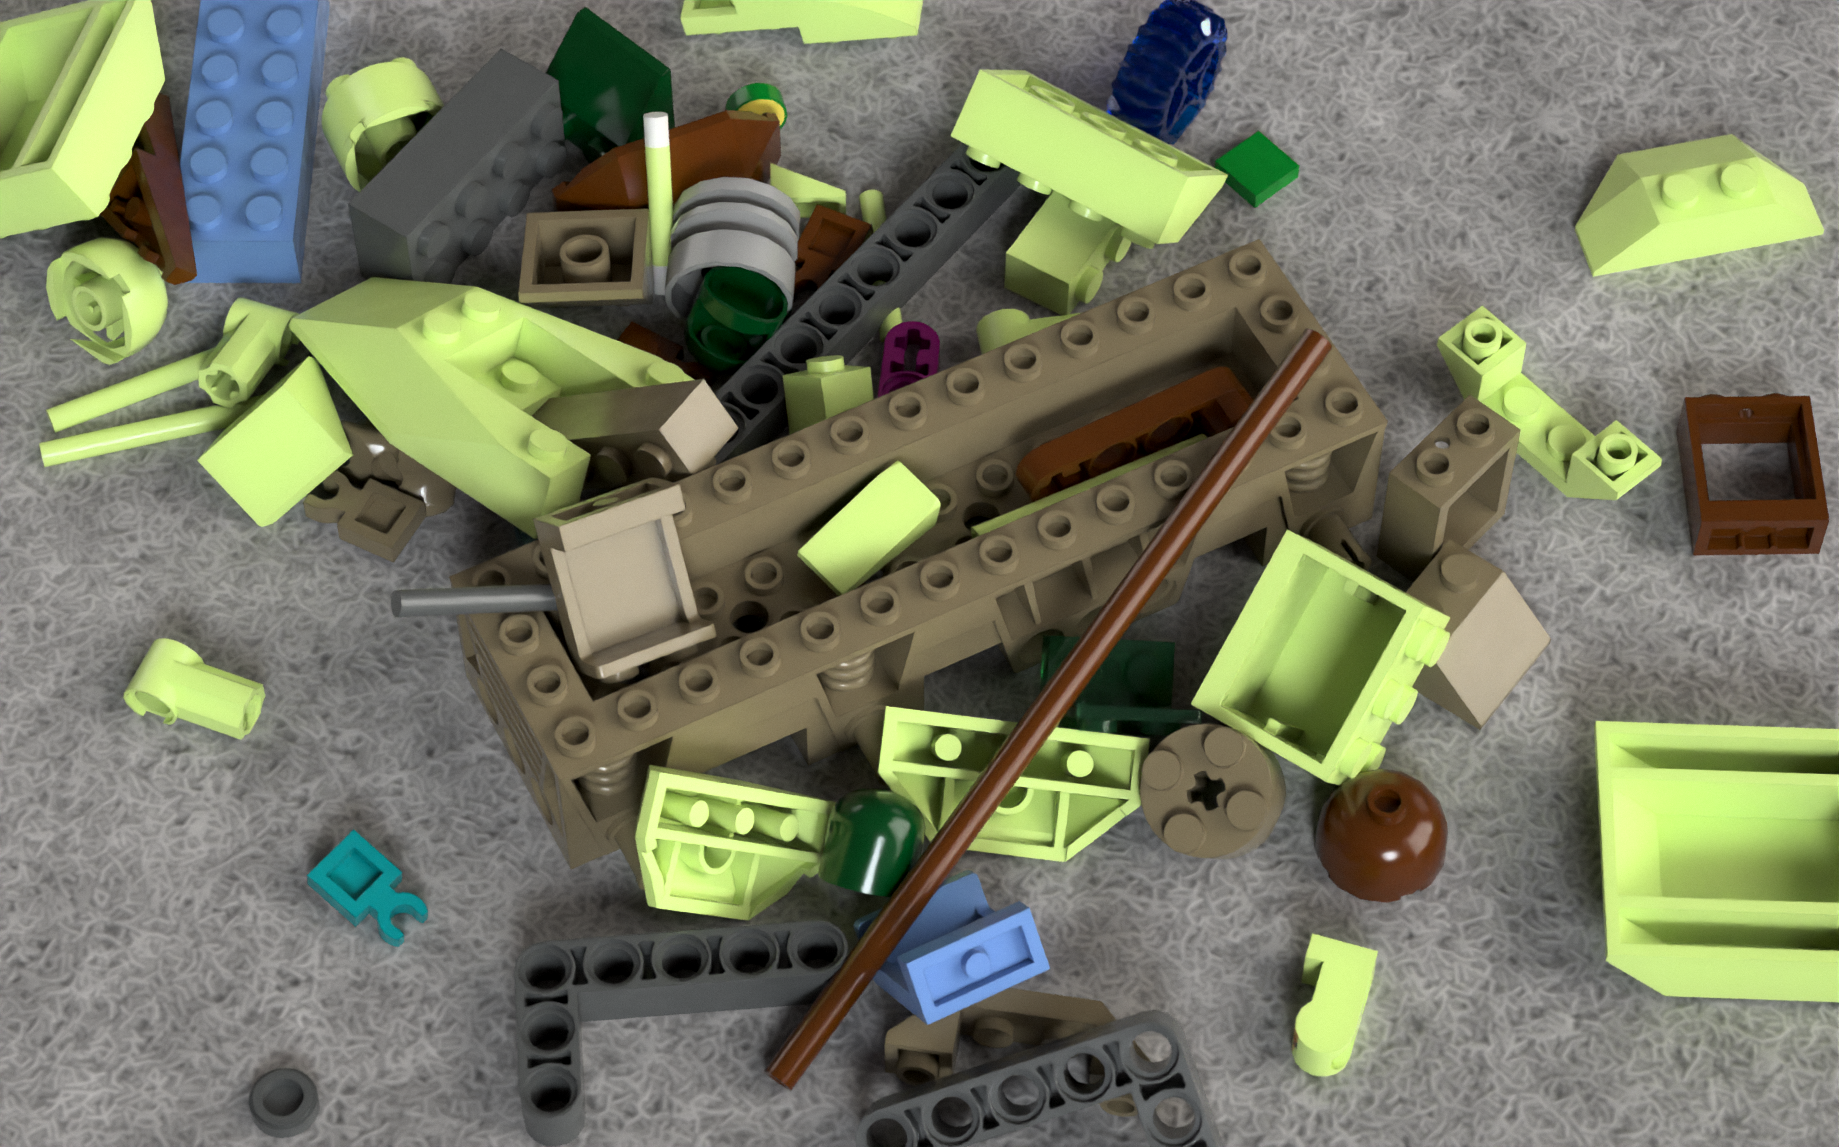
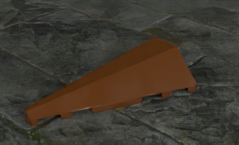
M159 93L154 102V111L143 124L132 147V156L121 169L109 194V203L100 215L123 238L134 242L138 246L139 250L137 253L144 260L155 264L163 272L161 278L165 282L177 285L192 281L197 276L170 98Z

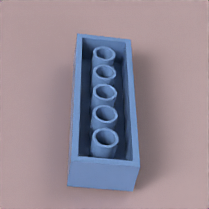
M200 0L180 159L197 276L192 281L185 283H301L330 10L329 0Z

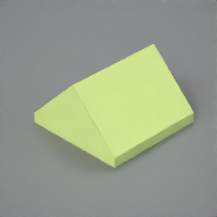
M310 356L304 359L225 428L197 460L261 527L275 523L353 456L318 360Z

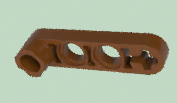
M1216 367L1040 445L1030 451L1020 461L1015 475L1031 501L1035 502L1199 434H1207L1208 437L1228 430L1236 425L1253 399L1231 369L1228 367Z

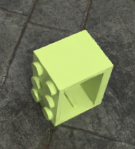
M1287 529L1198 689L1191 705L1229 727L1246 734L1257 743L1323 781L1341 785L1347 779L1356 777L1358 773L1379 768L1386 752V748L1380 744L1392 722L1397 725L1401 724L1411 711L1418 695V690L1412 688L1423 666L1432 667L1446 648L1450 633L1444 629L1451 617L1323 546Z

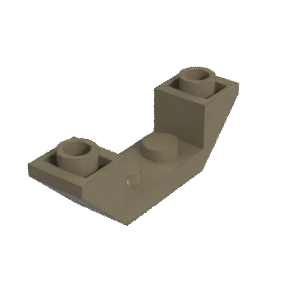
M1008 988L929 1025L913 1014L888 1030L884 1043L885 1072L896 1074L901 1081L918 1086L954 1074L961 1034L973 1036L976 1042L991 1048H1005L1013 1042L1040 1046L1115 1021L1116 1018L1102 1001ZM1133 1040V1046L1137 1055L1143 1060L1151 1062ZM1092 1055L1089 1084L1096 1083L1105 1076L1103 1064L1094 1055ZM1131 1093L1099 1103L1104 1111L1112 1115L1121 1117L1138 1115Z

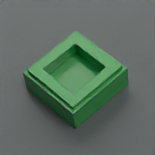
M1259 131L1217 159L1214 168L1228 175L1225 183L1254 208L1297 179L1299 175V165Z

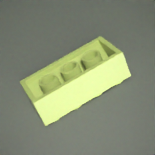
M979 70L951 133V137L968 145L966 154L972 159L994 168H999L1001 163L1020 172L1017 181L1022 185L1046 195H1050L1052 189L1071 199L1068 207L1075 213L1101 222L1103 217H1106L1123 226L1120 232L1122 237L1149 249H1153L1155 244L1179 242L1223 187L1228 176L1218 169L1025 70Z

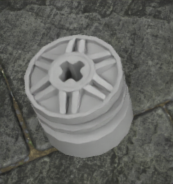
M720 177L700 181L684 190L674 204V226L671 230L672 252L668 257L665 284L666 305L675 317L684 323L686 322L687 315L690 312L691 305L704 276L713 267L731 266L761 273L780 287L788 302L784 323L793 310L795 288L794 262L797 260L800 233V211L792 199L772 185L749 178Z

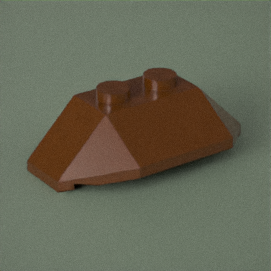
M725 110L669 129L673 212L674 204L682 192L700 181L720 177L749 178L767 184L770 179V163L777 165L781 157L780 121L776 114L765 112L760 115L751 111ZM643 138L613 148L584 167L571 182L563 181L552 188L554 212L649 209L645 139Z

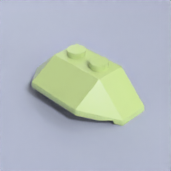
M1733 134L1618 154L1577 222L1575 233L1592 276H1599L1823 235L1824 229L1805 184Z
M885 706L877 773L892 792L908 798L919 808L924 817L925 836L931 842L1018 722ZM1056 727L967 850L1066 862L1125 816H1128L1141 806L1140 784L1142 766L1148 756L1150 739Z
M649 765L634 830L647 905L659 909L750 920L787 895L803 874L812 878L819 872L829 818L837 802L742 780Z

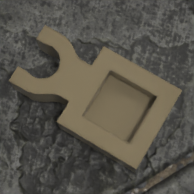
M336 470L323 481L324 490L336 494L335 497L323 500L309 493L303 501L306 517L320 523H337L338 534L341 540L393 563L426 517L423 501L371 478L362 490H359L350 484L345 475Z

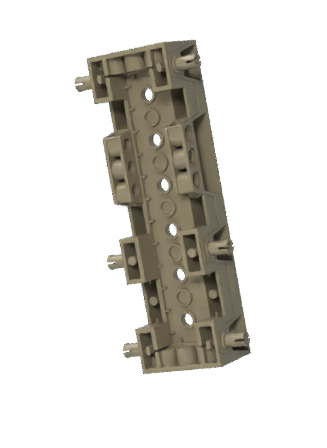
M1255 240L675 482L680 485L686 510L672 514L695 604L700 618L714 623L717 636L698 643V652L687 658L664 662L657 658L639 665L649 672L646 678L635 684H623L621 682L604 684L601 683L600 679L576 671L572 665L558 610L456 615L466 676L570 869L621 849L636 877L638 886L641 890L645 891L634 830L649 765L704 773L791 735L808 765L859 745L873 768L878 782L886 785L877 773L885 706L924 711V676L995 645L999 647L1014 673L1024 671L1071 650L1234 427L976 538H972L971 531L964 524L968 520L979 516L993 519L1032 503L1017 480L1015 472L1020 461L1033 449L1216 367H1228L1254 400L1307 328L1324 336L1331 343L1332 349L1133 622L1176 604L1181 597L1194 559L1240 538H1244L1262 566L1269 563L1288 529L1367 571L1372 563L1371 557L1368 553L1364 552L1349 528L1372 519L1384 433L1388 421L1261 240ZM899 461L939 499L941 506L936 525L882 567L880 570L883 572V575L880 579L871 583H862L856 589L838 596L797 556L798 550L872 480L894 462ZM539 539L449 576L451 588L550 584ZM745 615H756L767 622L763 629L754 633H743L732 626L738 618Z

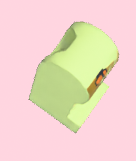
M1312 933L1305 956L1301 983L1316 986L1312 1001L1302 1007L1296 1017L1292 1041V1055L1296 1064L1303 1071L1314 1076L1326 1077L1337 1074L1345 1068L1353 1050L1373 981L1378 951Z

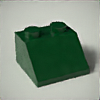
M587 7L581 9L575 15L545 73L557 79L559 83L565 141L569 140L581 149L590 164L613 148L643 139L644 114L650 112L667 113L669 129L675 128L671 69Z

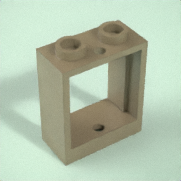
M1469 395L1389 472L1377 557L1414 583L1449 539L1469 550L1505 514L1521 429ZM1443 441L1446 442L1449 445V447L1445 449L1438 448L1435 445V443Z

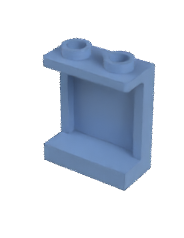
M966 870L946 879L873 979L878 986L925 1024L929 1025L1045 972L1050 967L1030 908L1018 901L995 912L986 901L978 875L971 870ZM881 909L863 916L854 922V929L858 940Z

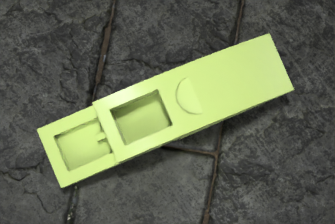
M684 0L680 19L686 35L799 27L804 44L897 38L918 35L923 0Z

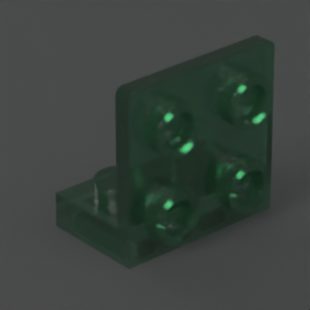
M1043 635L1040 692L1080 637ZM1120 639L1062 718L1059 728L1117 733V721L1122 720L1121 731L1141 732V734L1170 735L1181 729V723L1201 724V710L1172 707L1175 642Z

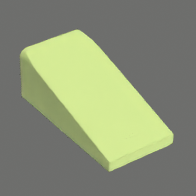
M896 461L872 480L798 550L797 556L838 596L856 589L934 527L941 503L901 462Z

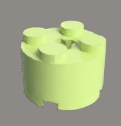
M404 57L396 58L390 62L365 67L352 75H341L331 81L326 89L328 100L322 113V130L349 183L360 192L445 105L428 76L417 68L411 59Z

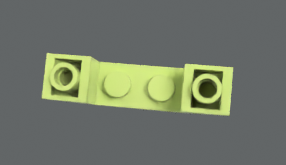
M1483 305L1438 338L1437 347L1464 400L1469 395L1473 396L1521 429L1516 453L1567 497L1617 500L1661 466L1662 458L1617 420L1594 436L1524 376L1521 370L1526 342Z

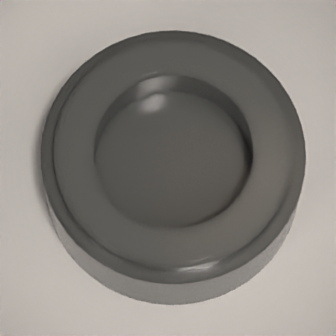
M280 1068L264 1074L256 1081L250 1091L249 1108L254 1123L262 1132L272 1137L288 1138L301 1134L314 1123L319 1113L320 1101L316 1086L308 1075L296 1069Z

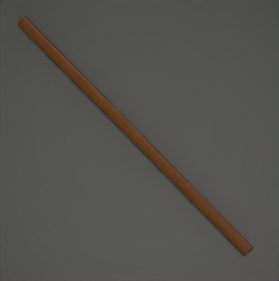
M1308 328L1304 330L851 950L841 967L832 976L764 1070L775 1082L792 1091L1332 349L1331 343L1320 333Z

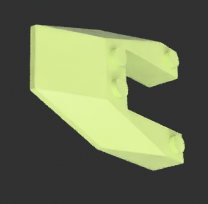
M371 277L291 318L290 323L291 331L390 444L534 539L538 538L533 521L534 518L579 503L591 454L567 440L563 434L550 429L532 417L549 398L695 380L685 374L677 365L666 362L656 355L477 286Z

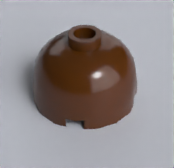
M1376 769L1361 772L1353 779L1349 778L1341 785L1336 786L1324 803L1318 816L1314 848L1322 866L1329 873L1328 877L1338 888L1359 899L1384 903L1401 900V896L1413 894L1419 889L1421 892L1433 883L1445 861L1448 838L1447 821L1440 801L1421 781L1401 771Z

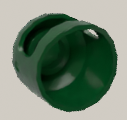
M713 267L704 276L691 305L690 312L687 315L684 328V340L687 348L695 360L708 370L721 375H734L781 327L787 314L788 302L780 287L761 273L741 267Z
M857 789L842 796L833 807L829 818L818 876L822 880L844 889L891 897L922 853L926 827L924 817L919 808L908 798L883 789Z

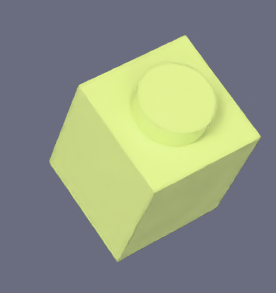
M840 355L806 360L807 370L782 375L789 434L874 400L870 367L844 365V357Z

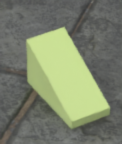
M770 163V185L792 199L800 211V218H810L817 204L846 215V191Z

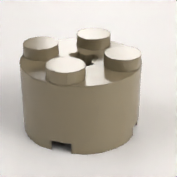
M1196 724L1184 727L1170 734L1147 756L1142 766L1140 798L1144 815L1151 829L1171 849L1192 857L1230 859L1252 852L1267 840L1273 832L1281 810L1283 811L1286 799V785L1281 766L1271 750L1236 729L1217 724ZM1208 778L1224 782L1226 791L1217 795L1218 807L1214 803L1203 802L1201 792L1208 788Z

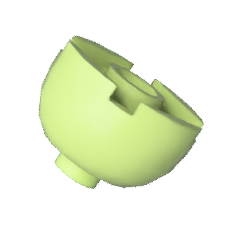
M100 237L73 246L64 251L61 257L52 261L47 268L46 290L50 307L56 320L58 321L66 316L70 325L92 341L71 340L102 363L111 365L136 354L153 341L167 317L168 298L165 282L161 278L162 271L155 264L144 260L137 253L139 249L128 241ZM106 328L107 337L112 341H104L93 331H101ZM124 332V337L115 340L119 335H121Z

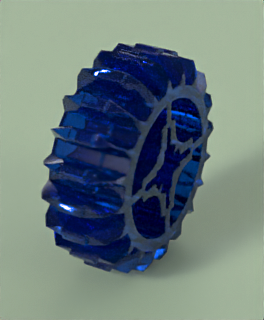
M1165 0L1162 2L1158 9L1156 8L1150 12L1147 22L1138 27L1135 39L1131 44H1128V51L1124 59L1118 63L1120 68L1116 78L1111 82L1113 90L1107 99V113L1167 144L1174 145L1206 105L1210 92L1215 89V80L1222 71L1221 61L1227 53L1225 43L1228 39V30L1225 26V19L1214 13L1213 9L1196 0Z

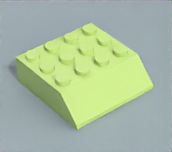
M87 0L0 22V239L24 232L45 230L53 226L76 221L91 220L98 217L107 207L113 185L121 169L130 160L132 147L143 124L152 115L154 102L165 82L151 0Z
M1595 721L1594 739L1606 962L1664 996L1839 1002V729Z

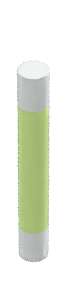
M650 112L643 115L654 294L665 296L668 257L672 252L671 230L674 226L668 114L665 112Z

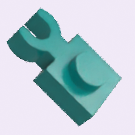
M354 829L307 875V884L355 927L369 914L377 920L379 935L386 943L392 946L399 947L404 942V934L391 922L394 916L400 913H408L422 924L428 919V909L418 896L407 892L397 893L394 890L402 882V871Z

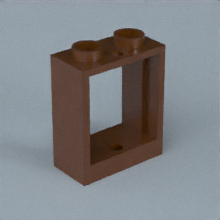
M1772 393L1764 396L1724 397L1718 394L1685 397L1676 434L1693 555L1819 554L1829 523V514L1810 396H1786L1784 394ZM1787 443L1795 499L1709 501L1701 444Z

